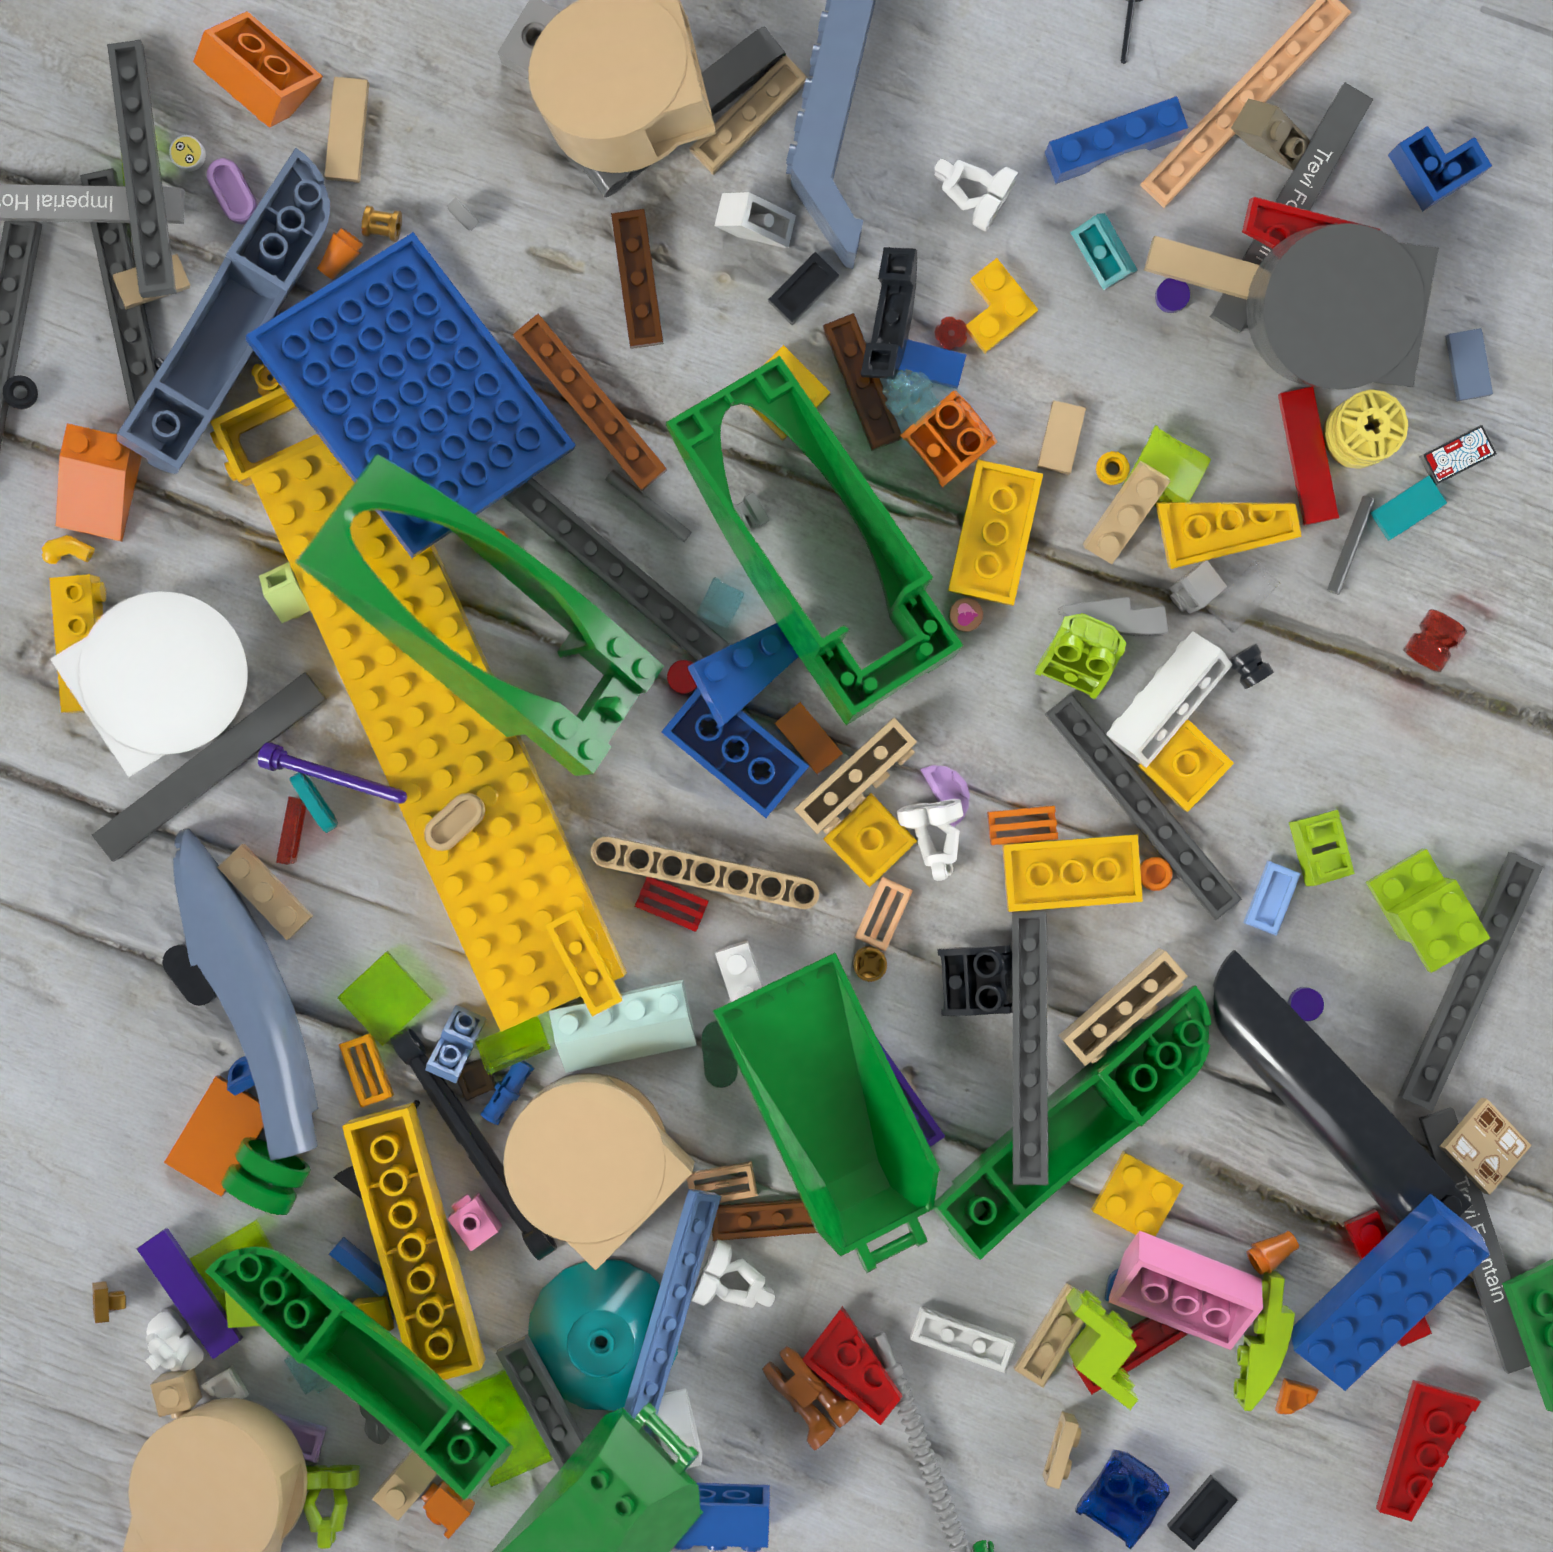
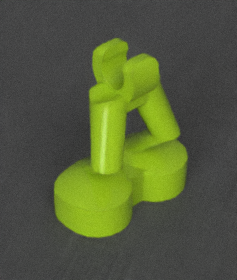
M306 1465L308 1493L303 1510L309 1530L311 1532H318V1548H331L332 1543L336 1540V1532L344 1529L348 1506L345 1490L359 1484V1465H331L330 1467H327V1465ZM321 1489H333L335 1504L331 1517H321L315 1502Z

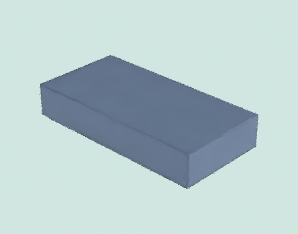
M1482 328L1446 335L1456 401L1491 396L1493 390Z

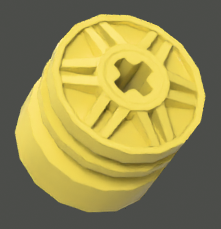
M1372 389L1358 392L1334 408L1327 417L1323 429L1325 448L1334 461L1345 467L1362 469L1373 466L1400 449L1407 437L1408 419L1405 409L1397 398L1387 392ZM1373 423L1375 429L1366 431L1364 425Z

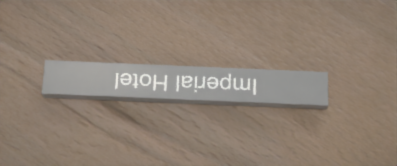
M0 184V221L130 223L126 187ZM163 187L167 223L184 224L185 190L182 187Z

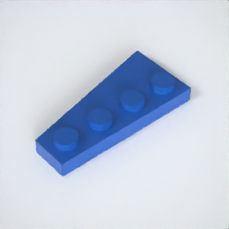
M775 623L691 664L688 669L720 728L799 656L779 625Z

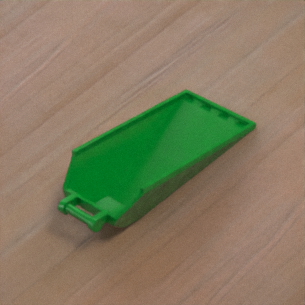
M836 953L713 1010L712 1012L817 1233L840 1257L856 1250L860 1263L866 1273L875 1270L877 1264L914 1245L919 1247L927 1243V1237L917 1217L934 1209L938 1175L941 1170ZM907 1224L909 1233L870 1252L867 1246L868 1242Z
M651 1403L644 1406L635 1419L624 1408L606 1414L492 1552H671L704 1513L700 1509L699 1485L685 1472L698 1457L699 1452L693 1446L688 1447L656 1414L657 1409ZM646 1425L678 1457L677 1462L644 1430Z

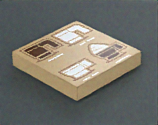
M1480 1098L1439 1147L1484 1194L1490 1195L1532 1145L1488 1099Z

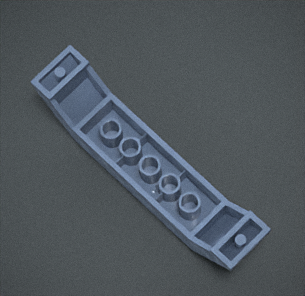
M876 0L826 1L825 11L821 13L818 26L817 43L821 45L814 44L810 60L809 76L813 78L806 77L802 93V109H805V112L798 111L796 117L794 141L797 142V145L790 144L786 161V174L791 175V187L843 265L850 269L854 268L863 220L854 217L833 179Z

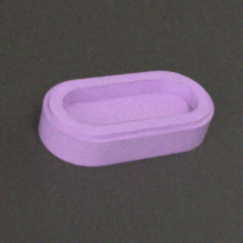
M217 159L207 169V181L225 215L236 224H246L258 206L257 200L240 168L229 159Z

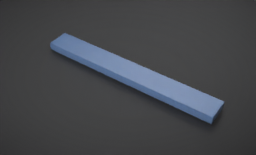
M688 1189L624 1407L634 1419L648 1403H651L657 1409L656 1414H658L721 1200V1196L715 1192ZM646 1425L644 1430L651 1436L652 1430Z

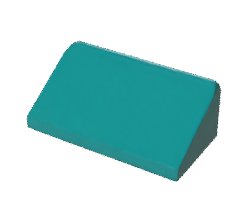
M1105 213L1096 214L1070 232L1103 290L1137 272V267Z

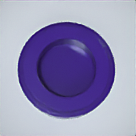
M1171 278L1165 279L1155 292L1157 306L1166 313L1181 311L1190 299V289L1187 283Z
M1309 987L1297 988L1288 999V1004L1304 1021L1317 1019L1324 1009V1000L1321 994Z

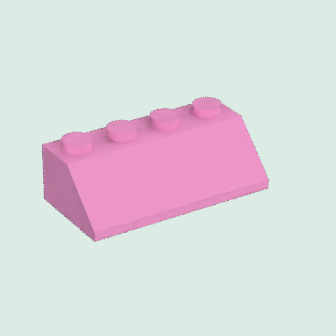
M1139 1231L1124 1252L1109 1296V1303L1232 1350L1263 1309L1262 1279Z

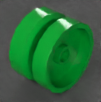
M254 1137L244 1138L235 1153L239 1164H232L228 1167L221 1181L223 1188L229 1194L253 1208L275 1215H287L297 1199L293 1188H301L304 1185L311 1171L309 1165L297 1155L270 1160L266 1140Z

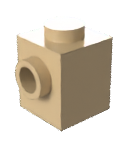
M195 1368L163 1373L150 1384L159 1417L171 1415L172 1419L178 1418L189 1412L202 1398Z

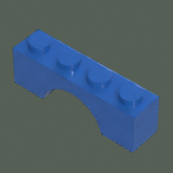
M1175 96L1052 140L1048 143L1045 156L1055 184L1086 174L1096 166L1122 154L1141 149H1148L1150 151L1181 140L1188 129V125L1178 97Z

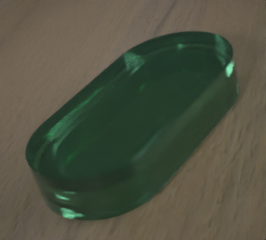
M717 1020L709 1022L702 1032L704 1074L711 1085L724 1088L730 1086L735 1081L738 1074V1065Z

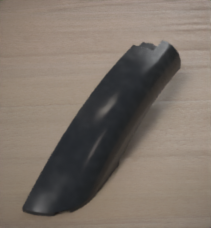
M1233 950L1221 964L1213 984L1212 1012L1215 1023L1227 1043L1341 1163L1396 1225L1407 1217L1429 1194H1432L1460 1217L1472 1206V1203L1456 1187L1455 1182L1322 1038L1236 950Z

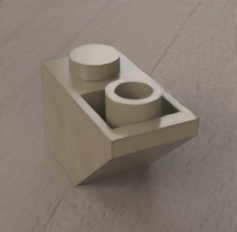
M1249 98L1231 127L1248 146L1290 170H1294L1310 143L1308 137L1278 106Z

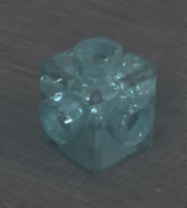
M908 369L900 370L895 379H888V386L882 390V393L888 399L885 405L895 417L899 418L901 416L904 421L915 426L941 404L930 390L933 387L932 382L921 371L916 373Z

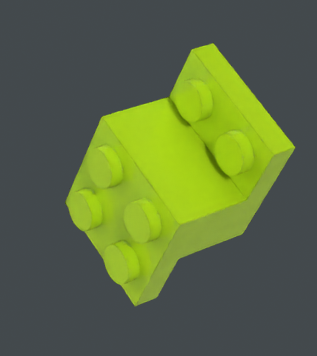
M1425 848L1366 881L1368 888L1399 940L1411 942L1426 970L1430 973L1490 939L1457 880L1444 878Z
M1073 1287L1066 1296V1299L1074 1315L1087 1324L1067 1349L1074 1366L1122 1405L1131 1410L1139 1399L1133 1390L1135 1384L1129 1379L1130 1375L1121 1366L1137 1346L1131 1336L1133 1331L1127 1326L1128 1322L1117 1312L1112 1310L1108 1314L1100 1305L1102 1302L1090 1291L1085 1289L1081 1293Z

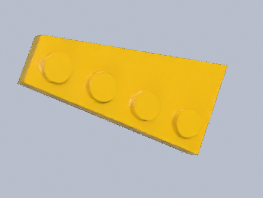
M1156 502L1167 564L1170 569L1302 537L1297 508L1294 503Z

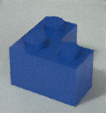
M1428 126L1400 142L1388 154L1422 212L1479 178L1492 167L1475 137L1445 154Z

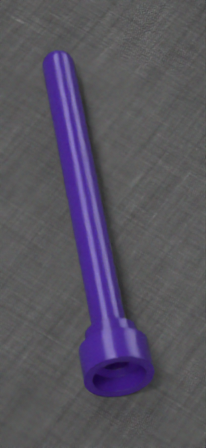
M266 742L258 754L259 767L270 771L286 768L399 804L407 800V794L403 790L290 756L282 746L271 742Z

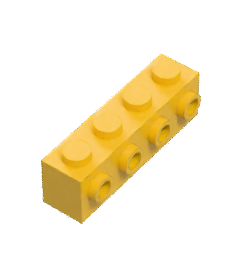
M87 574L49 578L56 655L86 638L96 622L103 616L102 602L106 601V588L104 583L100 582V577ZM58 672L61 713L85 712Z

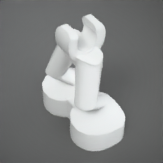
M940 159L935 166L934 176L944 182L942 190L962 210L975 208L972 224L987 232L995 220L1000 207L1009 196L1018 178V172L1006 166L992 176L986 170L961 160H957L953 166L946 160ZM961 178L980 182L987 187V194L982 197L969 199L958 182Z
M949 799L931 804L917 803L897 810L899 825L915 829L925 866H931L933 879L936 881L947 879L953 873L952 863L957 860L960 830L951 826L950 823L957 821L963 816L961 800ZM929 824L937 826L947 833L943 851H936L927 829Z
M717 1239L708 1255L704 1269L696 1281L691 1301L705 1306L717 1295L723 1301L753 1308L756 1302L770 1307L775 1300V1294L772 1288L764 1285L765 1276L760 1274L744 1259L731 1262L732 1245ZM738 1271L750 1286L747 1291L728 1289L721 1284L720 1277L726 1273Z
M168 1308L160 1311L152 1318L147 1327L148 1336L146 1337V1342L151 1355L145 1362L153 1371L160 1365L172 1371L191 1370L207 1356V1350L194 1332L183 1333L187 1329V1324L173 1309Z

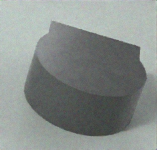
M1351 223L1312 227L1287 237L1276 245L1263 259L1253 276L1249 288L1246 306L1247 324L1256 350L1275 372L1301 385L1338 390L1362 387L1373 382L1414 387L1439 247L1401 243L1379 229Z

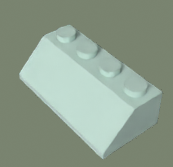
M679 980L621 992L623 1001L593 1017L584 1000L563 1004L549 1010L555 1044L565 1072L697 1046L684 981Z

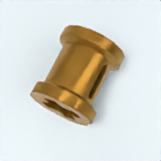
M367 205L362 217V235L367 237L370 234L390 237L391 241L397 242L402 226L401 211L395 210L393 213L374 210L373 206ZM377 221H379V222H384V223H387L388 225H387V226L378 225V224H376V222H377Z

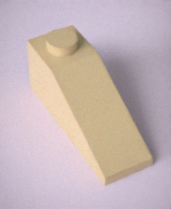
M411 1449L379 1486L372 1500L399 1521L437 1473Z

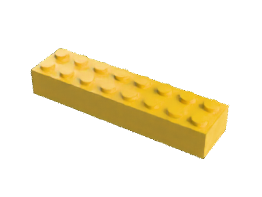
M408 1103L349 1120L342 1128L402 1343L443 1380L481 1370L486 1358L415 1103Z

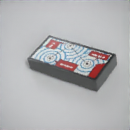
M1480 425L1419 457L1428 475L1435 485H1438L1497 455L1483 425Z

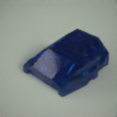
M1113 1449L1101 1473L1080 1498L1075 1507V1512L1080 1516L1082 1514L1086 1515L1123 1540L1126 1547L1132 1549L1150 1527L1161 1505L1170 1494L1169 1486L1155 1470L1128 1452Z

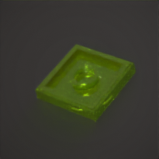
M388 951L337 997L381 1046H384L390 1040V1037L398 1033L433 1000Z

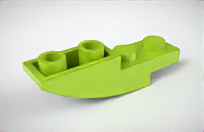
M1273 1271L1271 1274L1264 1273L1262 1280L1263 1309L1254 1320V1332L1257 1333V1336L1244 1335L1243 1345H1239L1237 1350V1364L1241 1366L1240 1378H1236L1234 1381L1233 1392L1234 1398L1237 1399L1244 1411H1252L1272 1385L1281 1368L1292 1335L1295 1313L1288 1306L1282 1305L1285 1278L1278 1271Z

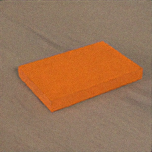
M217 1075L164 1163L222 1197L226 1190L223 1188L221 1181L229 1166L239 1164L235 1153L242 1140L246 1137L258 1138L264 1129L258 1098L246 1091L234 1096L227 1090L228 1080Z

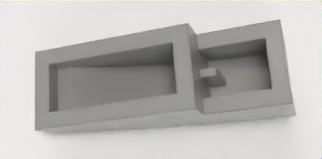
M1130 597L1062 605L1058 608L1059 615L1063 617L1084 613L1114 626L1120 635L1152 636L1168 633L1165 606L1131 610Z

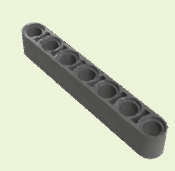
M765 26L754 31L702 72L712 117L757 83L783 56H786L785 51ZM649 166L622 173L601 172L585 167L584 172L606 198L615 194Z

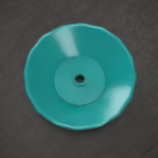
M607 1259L597 1270L585 1261L563 1269L542 1288L529 1315L528 1336L564 1400L583 1409L615 1411L625 1407L660 1288V1284L650 1273L623 1260ZM598 1336H604L607 1338L608 1343L601 1346L596 1343L595 1339ZM677 1346V1349H676V1353H675V1356H674L673 1363H674V1361H675V1359H676V1357H677V1354H678V1346Z

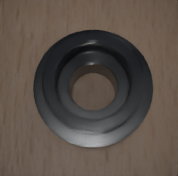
M17 375L5 382L3 397L7 404L15 409H28L35 404L38 398V389L30 378ZM18 387H23L27 390V396L23 399H18L14 396V390Z

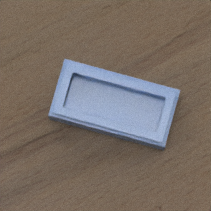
M1267 861L1243 923L1277 936L1301 873Z

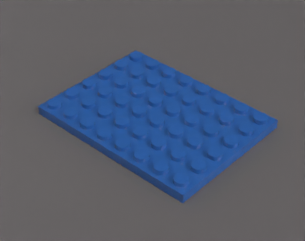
M414 232L246 335L248 344L354 483L373 457L378 454L432 486L474 515H478L575 449V443ZM376 510L412 559L452 532L448 527L417 517Z

